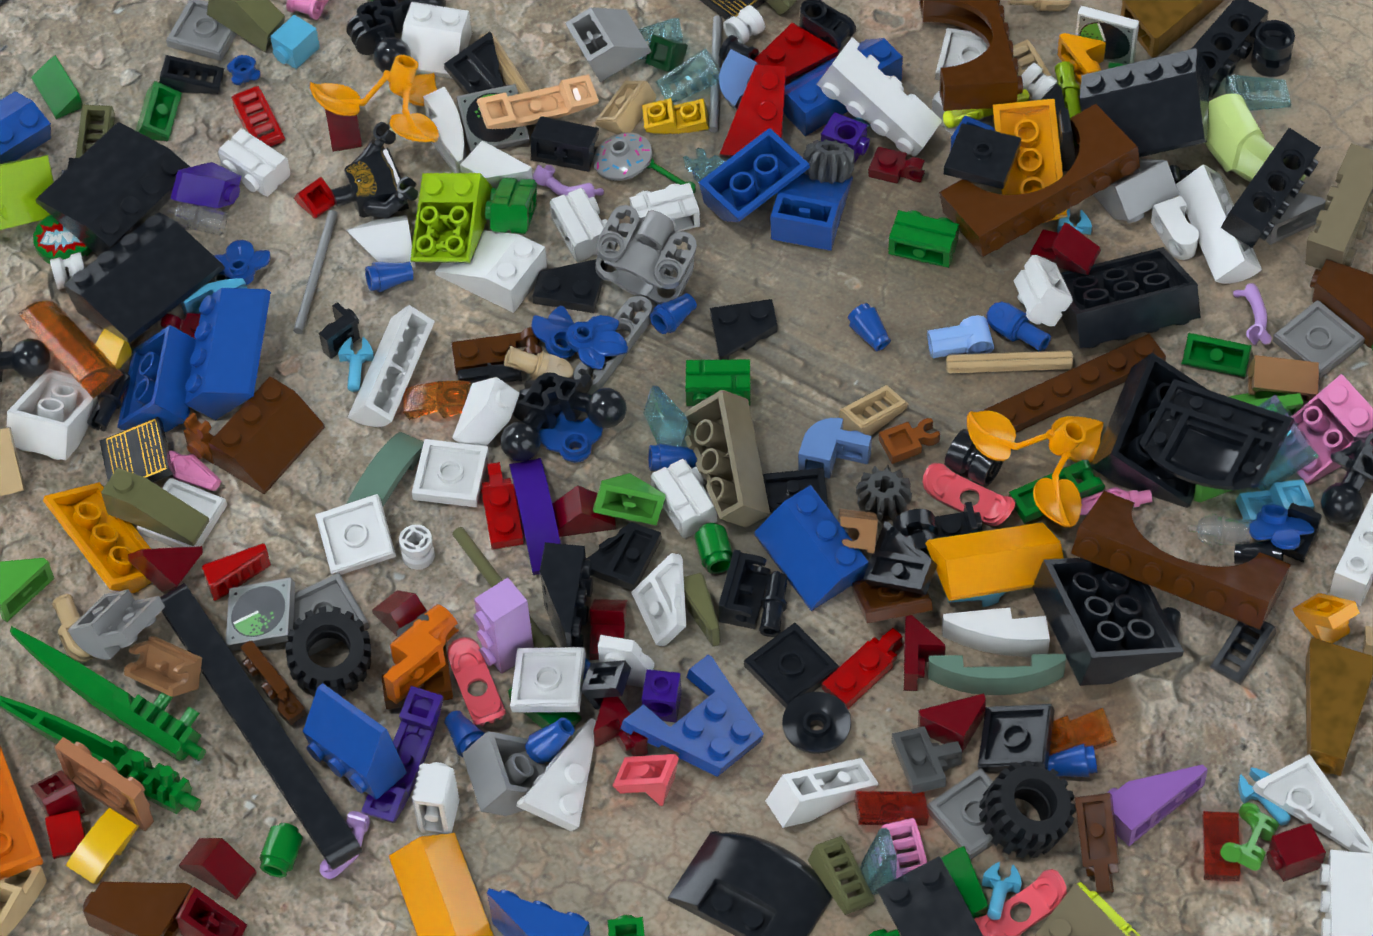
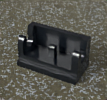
M541 116L531 135V160L589 172L598 148L594 145L599 136V128Z
M734 549L718 604L720 623L755 629L761 609V599L764 598L768 575L770 574V569L763 567L767 561L765 558L742 553L741 550Z

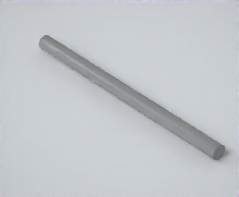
M720 16L713 17L709 131L712 133L718 131L719 52L722 31V18Z
M329 210L294 326L293 331L296 334L303 333L338 213L335 210Z

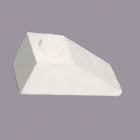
M862 758L783 774L766 799V803L781 826L785 828L810 822L876 789L879 783Z

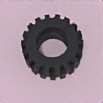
M326 606L319 607V613L313 614L312 610L305 613L304 620L298 618L294 622L295 628L294 630H289L287 635L288 643H286L285 650L290 675L293 681H298L299 688L303 691L307 688L310 690V695L315 696L317 688L323 683L343 697L346 696L347 689L350 688L353 692L358 688L359 681L364 682L367 677V669H370L371 644L368 630H364V624L360 619L354 620V614L348 610L345 614H342L339 607L333 606L332 612H326ZM325 638L340 640L349 649L347 658L341 664L334 667H321L315 664L309 658L308 652L317 641Z
M1023 761L1021 765L1016 762L1007 769L1002 770L984 792V797L979 805V808L982 809L979 814L980 822L986 823L982 829L986 835H992L993 839L991 842L995 846L1000 844L1004 847L1003 852L1010 854L1012 851L1016 852V857L1024 858L1027 854L1030 858H1036L1041 853L1044 855L1058 843L1073 824L1076 804L1071 803V801L1075 797L1073 791H1067V781L1064 778L1060 780L1056 776L1058 774L1056 770L1052 768L1048 771L1045 769V764L1040 762L1036 766H1033L1031 761ZM1014 799H1022L1030 803L1038 812L1040 821L1024 816L1017 808Z

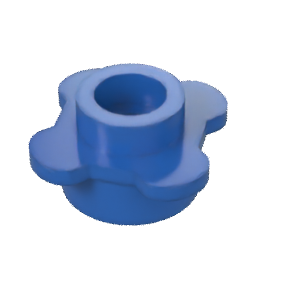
M240 55L227 65V70L233 76L231 78L233 84L241 85L242 83L251 80L255 81L260 78L261 74L255 67L256 60L253 57Z

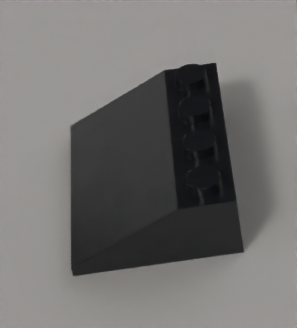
M1194 48L1081 75V111L1097 104L1136 144L1139 157L1206 143L1210 70L1198 49Z
M117 122L40 194L35 202L99 256L120 242L125 235L133 232L145 223L147 218L155 215L170 200L178 170L190 166L168 147Z
M158 212L147 218L145 223L133 232L125 235L120 242L108 251L101 253L86 268L76 272L63 285L79 314L130 343L217 276L225 267L177 221Z
M1164 247L1094 264L1088 275L1073 271L1061 273L1073 299L1067 310L1061 312V318L1070 337L1079 348H1094L1099 346L1100 343L1112 340H1126L1131 335L1143 332L1153 333L1163 327L1185 325L1190 320L1201 318L1198 284Z
M1151 353L1131 367L1091 468L1117 485L1137 491L1151 490L1153 497L1188 508L1194 498L1196 484L1180 479L1157 465L1147 450L1144 452L1140 446V441L1174 379L1203 389L1206 388L1154 353Z
M1083 558L1043 560L1032 589L1064 654H1066V658L1080 686L1112 684L1182 657L1184 650L1150 585Z

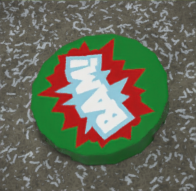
M52 215L45 217L34 231L33 244L35 250L48 264H51V259L61 258L64 260L68 259L71 254L81 252L82 257L85 254L87 257L92 252L91 249Z

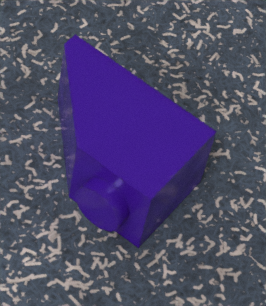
M213 162L180 169L177 172L170 199L217 209L233 205L240 194L239 184L242 176Z

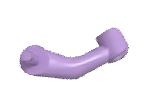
M537 165L533 174V180L537 184L547 186L558 196L563 194L566 196L569 192L579 188L584 189L588 198L604 194L602 188L595 189L591 183L572 187L561 184L552 177L555 172V168L552 165H546L545 168Z
M1249 283L1246 285L1245 290H1235L1233 296L1236 298L1246 296L1251 305L1255 324L1246 332L1248 339L1253 345H1256L1259 339L1263 344H1269L1272 338L1266 330L1267 311L1258 287L1254 283Z
M351 811L348 813L346 824L352 829V833L361 846L364 833L367 832L370 825V818L362 812ZM359 854L334 870L331 869L326 860H323L320 865L321 875L327 879L335 878L352 864Z

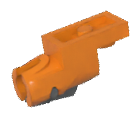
M436 604L430 610L418 616L414 621L398 629L397 638L390 644L393 662L396 665L392 666L383 675L387 698L395 704H398L407 697L411 686L418 688L446 665L443 647L459 630L455 628L458 623L454 616L442 605Z

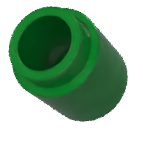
M716 523L702 525L695 533L694 540L703 567L707 568V571L711 574H720L728 571L733 550L726 528Z
M280 823L270 827L259 857L261 861L260 869L263 872L274 877L283 878L286 877L288 871L293 869L303 841V836L299 833V829L289 823Z

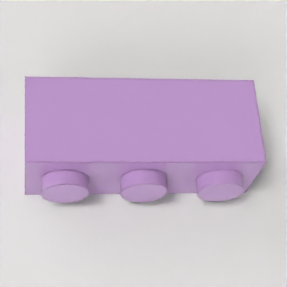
M509 578L504 579L474 598L476 613L473 616L479 627V631L476 634L482 646L479 651L485 662L489 666L494 664L501 674L515 666L517 648H533L534 646L528 602Z

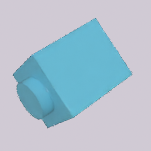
M293 15L270 36L274 57L280 63H287L295 69L301 66L320 48L317 29L296 15Z

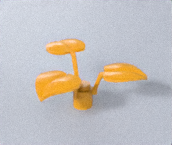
M397 55L391 70H384L381 79L362 99H360L359 94L355 90L345 85L334 83L314 84L310 82L311 93L322 107L338 115L353 116L359 114V106H365L388 80L389 89L394 94L403 98V114L391 116L390 126L392 130L399 136L412 141H438L439 132L434 122L424 114H410L408 110L409 102L417 106H425L423 97L437 90L434 73L415 75L418 62L410 56Z
M970 411L967 415L969 436L975 447L984 456L992 460L1005 461L1010 457L1011 449L1019 450L1040 441L1049 440V449L1055 455L1061 456V459L1052 473V479L1042 478L1035 484L1033 489L1034 500L1039 510L1049 519L1063 527L1072 528L1078 522L1081 514V497L1075 484L1067 479L1059 480V474L1068 459L1076 463L1081 460L1093 462L1100 445L1104 422L1078 416L1061 417L1052 424L1051 429L1046 433L1020 443H1015V428L1005 416L993 411Z

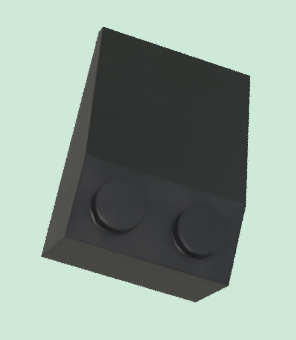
M940 856L877 889L901 936H983Z

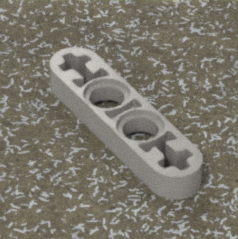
M643 296L629 298L614 317L619 321L617 330L625 329L630 332V335L624 338L628 346L627 353L651 323L652 303ZM633 311L638 312L634 317V323L632 322ZM627 353L613 356L611 360L605 361L602 370L595 369L593 371V368L586 366L581 361L573 372V378L576 380L585 374L591 376L593 373V385L587 392V394H593L603 387Z

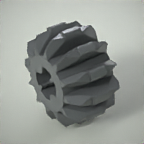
M825 139L824 141L815 140L806 146L803 158L810 164V168L803 173L808 175L810 179L820 180L821 183L829 182L833 184V182L842 183L851 178L854 171L855 157L854 150L848 147L846 143Z
M887 465L884 471H880L874 466L872 474L864 472L861 482H858L856 486L859 508L865 509V512L876 513L879 522L884 516H889L894 521L896 513L901 514L905 512L907 504H910L912 500L909 478H903L901 469L891 472V468Z

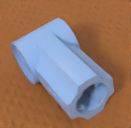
M971 316L964 319L960 325L927 331L928 348L932 358L945 357L949 354L991 353L994 350L988 322L984 316Z

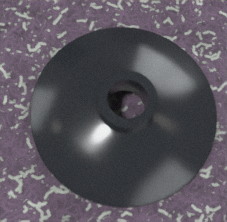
M808 692L799 695L788 704L783 714L782 727L787 740L794 747L807 753L821 754L838 748L847 739L851 728V717L846 705L837 697L825 692ZM817 725L822 727V729L816 731L812 730L811 727Z

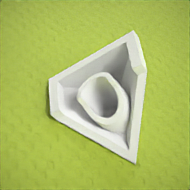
M407 215L377 219L346 230L378 262H410L412 267H416L415 262L410 261L412 242Z

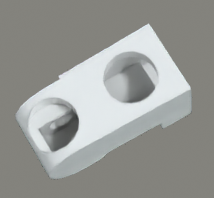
M1182 196L1153 205L1151 224L1173 257L1179 260H1188L1196 254L1199 232L1185 218L1187 204Z

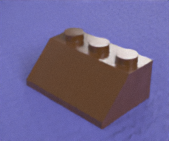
M269 377L254 393V396L247 400L211 439L209 447L216 466L265 494L325 426L294 390Z

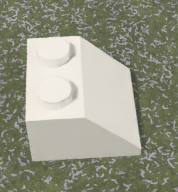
M411 2L403 24L402 40L410 48L411 57L418 62L416 73H434L435 76L452 78L444 69V63L469 45L472 36L469 11Z

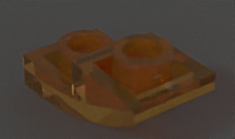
M438 381L406 388L404 392L403 413L409 420L436 411L443 418L462 413L472 384L470 381Z
M1100 708L1073 720H1070L1068 715L1054 720L1049 756L1083 743L1085 746L1093 745L1094 750L1117 742L1105 710Z

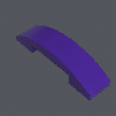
M541 458L509 464L533 575L540 574L545 542L561 544Z
M410 687L399 715L401 723L393 740V744L407 773L377 800L368 794L361 810L362 813L391 823L396 822L415 786L414 784H416L418 771H420L419 765L425 762L442 708L444 699L442 695L417 687Z

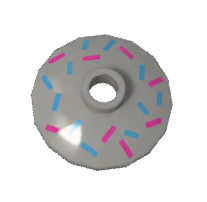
M625 132L613 135L604 140L597 148L593 158L594 168L601 177L608 180L622 181L631 179L642 173L650 164L653 156L652 146L646 137L637 133Z

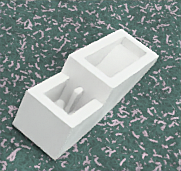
M442 87L423 97L426 116L434 122L439 132L438 141L431 143L454 173H461L460 164L466 159L463 128L453 99L446 88Z
M1009 607L943 614L942 636L969 648L993 654L1031 657V654H1048L1050 637L1046 616L1012 619Z

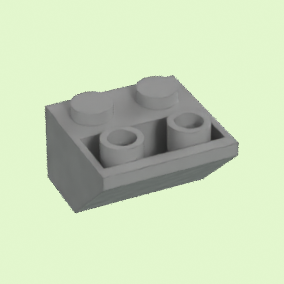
M590 7L565 22L600 82L652 52L625 9Z

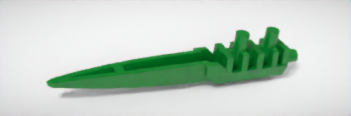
M11 626V635L34 658L65 685L101 712L176 760L184 761L188 756L197 761L203 759L206 750L197 744L202 735L191 728L199 716V712L188 706L178 720L165 712L173 697L160 692L154 703L147 701L140 695L134 698L123 689L69 656Z
M0 696L1 709L55 744L63 737L73 744L80 742L90 750L92 756L97 760L105 759L112 763L118 770V773L126 779L131 776L138 780L145 788L144 795L146 799L175 814L182 810L183 807L194 812L200 808L202 800L191 795L192 787L189 780L184 777L180 780L179 773L170 766L158 763L154 768L150 758L144 756L140 751L128 749L126 745L116 740L110 742L43 710Z

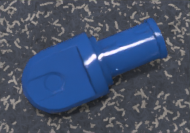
M1002 301L994 303L989 307L986 318L988 325L995 332L1012 342L1020 339L1037 349V351H1044L1051 341V335L1032 325L1025 312Z

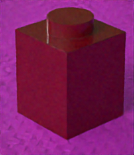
M1311 823L1273 835L1269 849L1266 852L1271 869L1278 871L1283 882L1320 869L1326 854Z

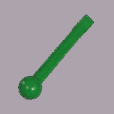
M653 158L651 159L647 169H654L676 184L690 183L693 193L696 192V186L693 182L681 180L657 165Z

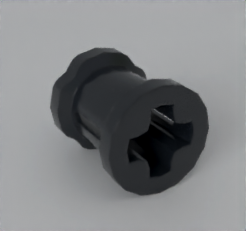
M730 35L725 39L719 52V58L725 61L730 49L752 60L759 55L757 48L744 45L734 35Z

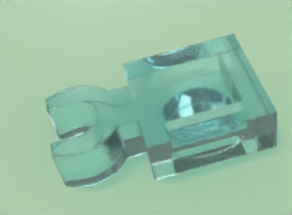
M702 148L695 149L697 159H690L688 156L683 157L685 168L693 173V178L698 183L725 162L717 155L708 159L705 150Z

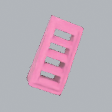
M915 818L885 824L881 827V839L894 880L927 863ZM912 847L914 850L911 852H906L898 855L896 854V851ZM916 861L918 863V865L900 869L899 866Z

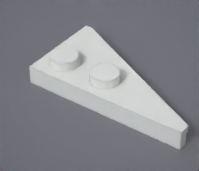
M590 718L584 726L580 727L573 734V739L565 748L558 752L546 767V771L537 777L528 793L517 801V807L569 831L579 828L594 747L593 731L596 720Z
M1310 754L1255 782L1253 786L1255 793L1306 824L1311 823L1315 830L1351 852L1373 853V842Z

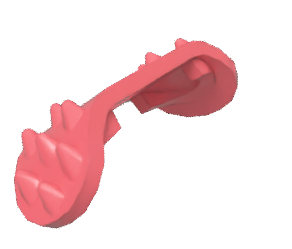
M942 463L929 465L923 475V486L926 492L937 501L960 512H964V505L960 501L961 495L968 490L975 491L979 495V501L973 506L974 513H980L982 523L998 526L1004 523L1015 507L1016 502L1012 497L1002 496L954 473Z
M459 638L451 643L447 651L452 672L473 723L484 726L486 722L493 724L496 718L499 720L503 718L506 710L486 662L479 651L478 643L472 638ZM482 681L488 686L487 691L481 696H473L468 692L471 683Z
M1054 869L1043 871L1031 885L1004 902L1002 915L999 920H991L987 914L974 919L982 935H1021L1055 910L1067 894L1065 881L1058 871ZM1026 904L1031 908V915L1026 921L1017 922L1011 918V910L1015 905Z

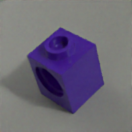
M835 112L821 132V141L825 139L828 141L837 140L838 143H846L848 147L854 150L855 162L860 155H865L870 144V139L867 138V124Z
M647 669L642 694V705L644 704L662 721L677 722L682 695L681 674Z

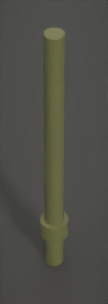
M463 527L455 529L452 533L453 537L489 585L493 587L503 581ZM530 617L533 648H557L550 636L544 635Z

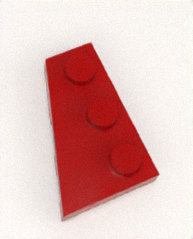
M792 22L754 61L758 62V65L786 66V86L790 83V79L803 72L807 74L817 68V65L838 56L839 50Z
M755 65L720 151V156L732 157L769 128L782 138L786 66Z

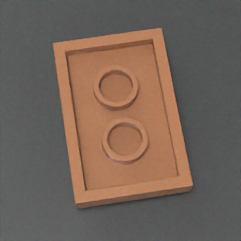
M63 737L55 745L54 748L62 769L75 786L105 806L125 816L137 824L143 831H146L152 825L154 820L149 809L151 805L144 795L145 788L138 780L131 776L126 779L118 773V770L112 763L105 759L97 760L92 756L90 750L80 742L73 744Z

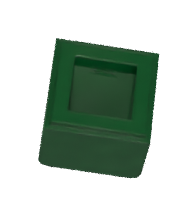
M652 34L649 46L652 52L647 54L645 64L666 72L680 73L688 45Z

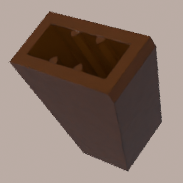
M1326 259L1322 270H1315L1310 283V287L1314 288L1312 302L1319 300L1365 338L1364 344L1372 349L1373 274Z
M101 882L95 892H90L86 897L83 913L90 927L110 936H176L180 930L176 917L190 889L193 887L187 883Z

